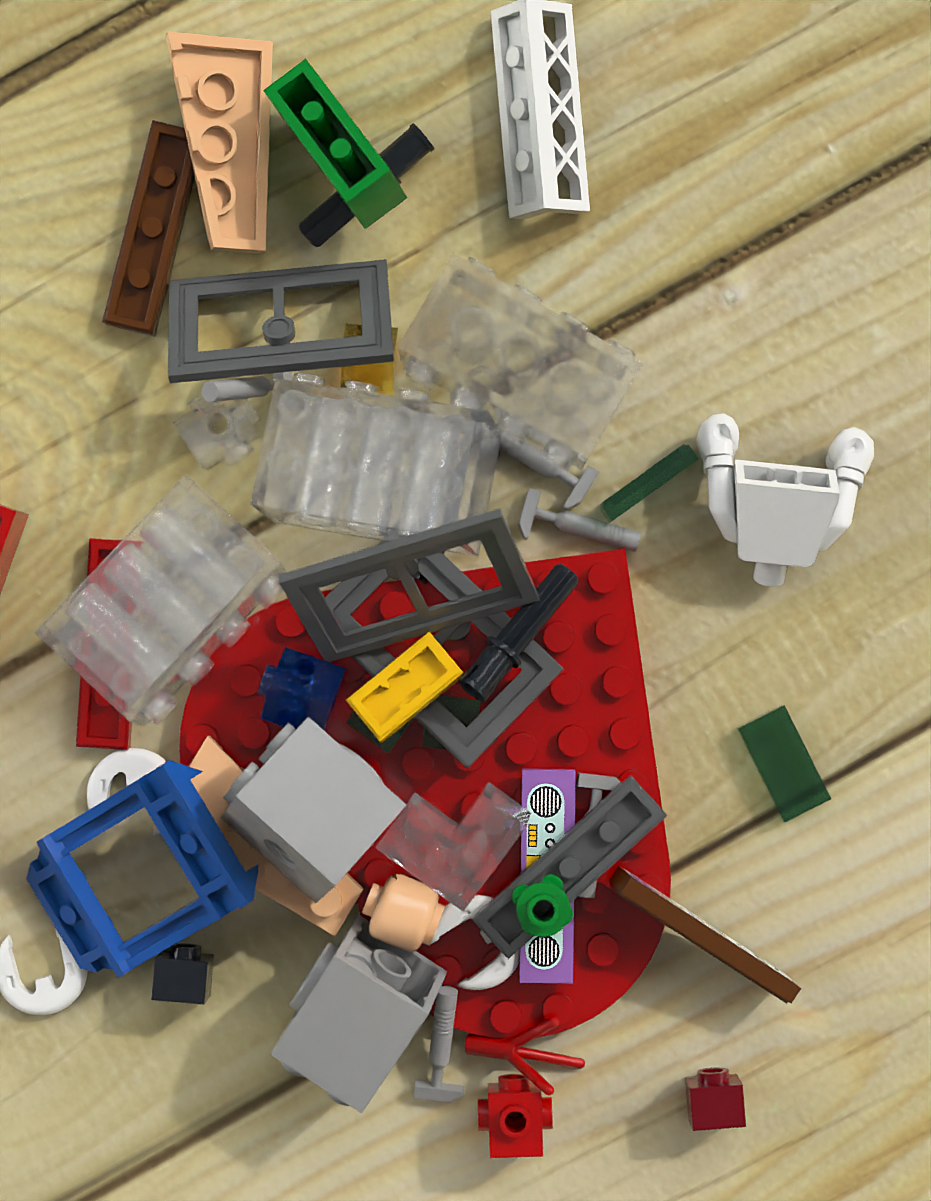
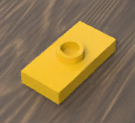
M428 632L346 699V701L379 742L383 743L454 685L464 673L433 635Z

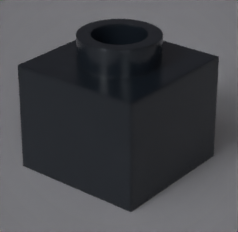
M176 943L170 947L169 951L164 950L155 957L151 1000L204 1005L211 996L214 954L201 953L202 946L189 943Z

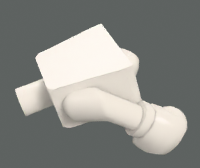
M725 413L713 414L701 423L696 437L699 455L703 461V471L708 476L709 510L724 539L737 543L738 558L743 561L756 562L754 580L761 585L777 587L784 584L787 565L799 567L812 566L818 552L828 550L851 526L857 491L862 488L864 476L874 459L873 440L864 430L856 427L841 430L834 438L826 456V466L828 469L736 459L733 469L734 455L739 445V428L734 418Z

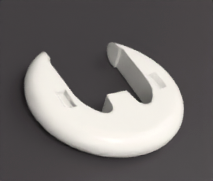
M129 748L128 750H118L109 754L99 762L90 776L87 787L89 809L110 797L111 784L119 772L125 773L126 785L128 786L167 761L158 754L142 748ZM153 829V836L160 833L158 830Z
M469 895L450 902L444 908L431 944L437 941L439 936L472 918L493 898L483 895ZM480 930V934L482 935L486 943H491L492 941L488 938V936L482 930ZM520 949L509 959L500 951L493 961L470 978L466 977L456 986L468 990H484L499 985L509 978L520 962Z
M57 929L56 935L60 940L65 968V976L61 986L55 985L52 976L47 975L35 980V992L27 989L18 973L12 951L13 943L11 936L8 935L0 945V992L12 1006L22 1012L32 1015H50L60 1012L79 997L85 986L88 970L79 968Z

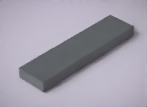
M629 775L475 914L472 920L507 959L511 958L534 937L523 930L517 918V905L512 900V893L517 885L526 884L530 886L541 882L545 875L554 874L562 880V890L571 903L658 825L667 814L639 783ZM540 900L533 907L534 913L538 916H547L553 910V904L547 900Z

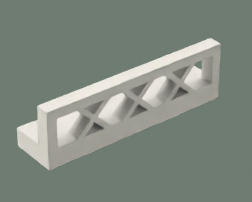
M517 0L491 11L509 218L527 219L548 212L568 214L589 212L590 204L572 4L548 0ZM543 16L554 17L556 40L553 44L544 33ZM550 67L560 78L561 92L558 96L548 83L547 71ZM555 119L560 123L565 132V144L562 148L553 137L552 123ZM560 171L569 181L570 199H559L557 175Z

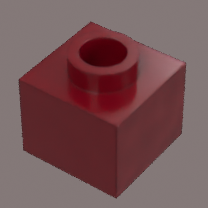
M711 1067L698 1070L697 1077L685 1078L688 1120L693 1131L746 1127L743 1084L737 1074H729V1069Z

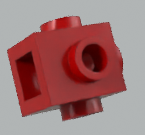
M523 1074L501 1075L498 1077V1083H488V1099H478V1131H489L490 1158L543 1157V1130L553 1129L552 1097H541V1090ZM511 1112L522 1113L521 1115L516 1117L508 1115Z

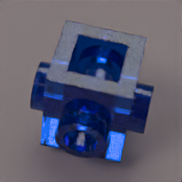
M285 647L277 667L268 664L262 676L257 694L266 698L260 718L278 724L283 728L290 723L297 730L309 717L320 728L325 730L336 704L346 668Z

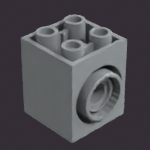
M308 717L297 730L288 723L267 746V750L259 758L264 764L261 769L252 762L230 786L231 789L223 797L229 803V806L220 818L313 902L317 903L337 885L403 810L406 804L384 785L376 771L364 759L349 748L338 744Z
M358 914L338 946L330 942L326 945L289 1003V1006L296 1011L270 1055L281 1061L283 1067L290 1073L299 1077H306L326 1090L329 1097L335 1102L344 1106H351L362 1113L428 1016L447 971L417 951L407 952L373 938L369 933L370 921Z

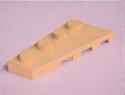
M167 32L165 38L210 250L263 254L266 251L271 101L263 90L271 85L273 42Z
M210 735L207 736L189 766L203 772L190 780L232 847L244 870L247 871L259 864L255 889L333 936H336L362 893L363 888L346 873L334 888L315 903L220 817L229 806V803L223 797L231 789L230 786L244 769L240 768Z

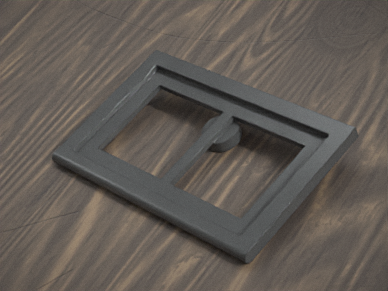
M387 259L169 280V383L394 362ZM359 284L362 336L290 343L294 339L296 332L292 319L285 316L284 291ZM273 292L274 316L267 319L262 326L264 339L271 345L198 352V299Z
M501 508L278 575L280 586L325 663L540 601L536 587ZM481 540L501 586L428 607L412 577L419 569L418 558ZM385 568L388 576L401 580L416 611L347 632L343 631L320 590L321 587Z
M404 517L379 544L419 533V531ZM442 552L422 557L418 563V571L449 601L482 592ZM386 568L342 581L325 597L344 632L362 627L351 615L389 577L386 573ZM503 611L442 629L434 638L440 645L446 640L453 642L461 641L469 635L471 622L485 636L496 638L511 618ZM534 640L519 655L521 660L519 668L522 671L468 727H465L438 699H435L414 717L466 769L564 671V668ZM384 647L351 656L372 677H375L395 660Z

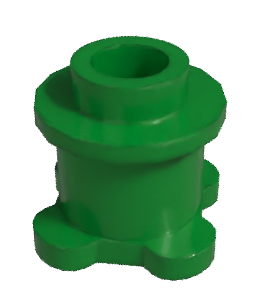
M547 874L541 882L530 886L519 884L513 890L512 900L517 905V918L523 930L529 935L540 937L552 936L561 931L572 920L573 910L567 895L562 890L563 882L557 875ZM547 900L553 904L551 913L547 916L535 914L533 907L538 901Z

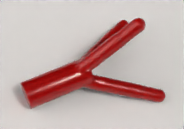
M551 1017L510 1039L468 1034L465 1040V1053L467 1055L507 1060L548 1096L554 1093V1087L523 1059L582 1069L585 1066V1061L582 1058L521 1047L523 1044L557 1027L559 1020L556 1017Z

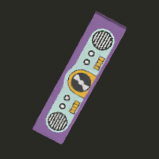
M522 768L521 873L575 825V769ZM574 901L570 903L573 910L572 920L561 931L552 936H534L520 948V983L573 984Z

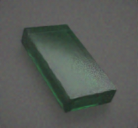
M689 444L681 445L600 504V511L608 522L611 523L695 463L699 458Z
M780 705L736 727L783 822H787L831 800L785 705Z

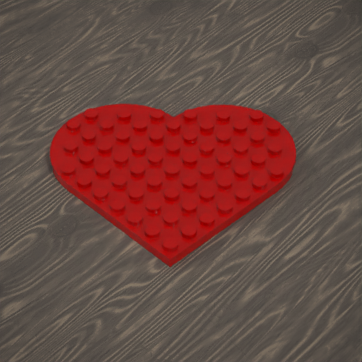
M626 548L524 562L536 588L557 564L565 565L579 578L574 590L533 638L537 644L564 668V671L468 769L414 717L383 743L379 742L346 701L373 677L351 656L325 663L289 599L276 602L241 622L222 639L204 662L193 682L183 711L179 740L180 764L190 766L205 739L210 735L240 768L242 767L245 770L254 762L261 769L264 764L259 758L267 750V746L288 723L297 730L309 717L338 744L349 748L364 759L376 771L384 785L406 804L403 810L347 872L363 888L355 903L358 904L362 917L368 921L371 920V917L363 914L362 911L373 883L384 887L388 877L395 873L433 886L439 895L438 903L444 906L458 898L469 895H483L494 898L521 874L522 768L575 769V824L590 809L592 788L576 786L577 772L614 776L620 782L631 775L662 809ZM493 567L462 571L482 591L501 586ZM420 577L418 579L413 578L428 607L449 601L429 581L425 585L419 581ZM401 580L383 582L351 616L364 627L414 612L416 609ZM325 590L321 592L323 596L326 597L332 590ZM521 606L504 612L512 619ZM471 622L470 633L465 639L458 642L446 640L441 646L464 673L486 647L485 640L487 636ZM440 630L435 631V632H432L431 634L433 635V637H434ZM425 635L387 645L384 648L396 659ZM519 667L511 668L485 702H481L479 699L477 700L469 695L460 686L458 681L436 699L465 727H468L522 670ZM603 789L601 800H603L612 790ZM664 819L597 879L595 898L578 896L574 900L573 984L520 983L519 962L509 978L492 988L468 990L456 986L466 977L470 978L500 953V950L493 942L486 943L480 934L481 929L472 918L439 936V939L430 944V946L422 943L416 951L447 971L441 986H452L458 990L454 1028L490 1038L510 1039L551 1017H556L559 1020L558 1026L539 1036L543 1037L574 1028L596 1017L622 997L636 982L650 962L660 942L665 925L622 898L610 886L608 880L616 868L620 866L670 898L671 872ZM435 1001L429 1012V1015H431L432 1017H434L435 1014Z

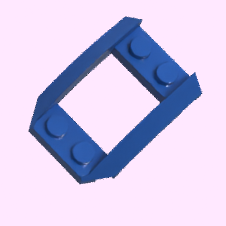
M169 760L36 842L40 848L37 859L30 862L26 880L80 969L97 973L105 968L113 970L117 978L160 952L254 900L259 864L245 871L190 780L203 771ZM145 807L197 893L198 898L123 942L111 918L104 911L89 886L84 873L78 868L70 852Z

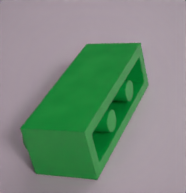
M307 59L301 61L263 90L284 122L364 229L408 198L392 171Z

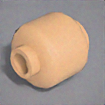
M395 873L388 877L384 887L373 883L362 913L371 917L369 933L373 938L407 952H413L422 943L430 946L445 906L438 903L439 895L433 886Z

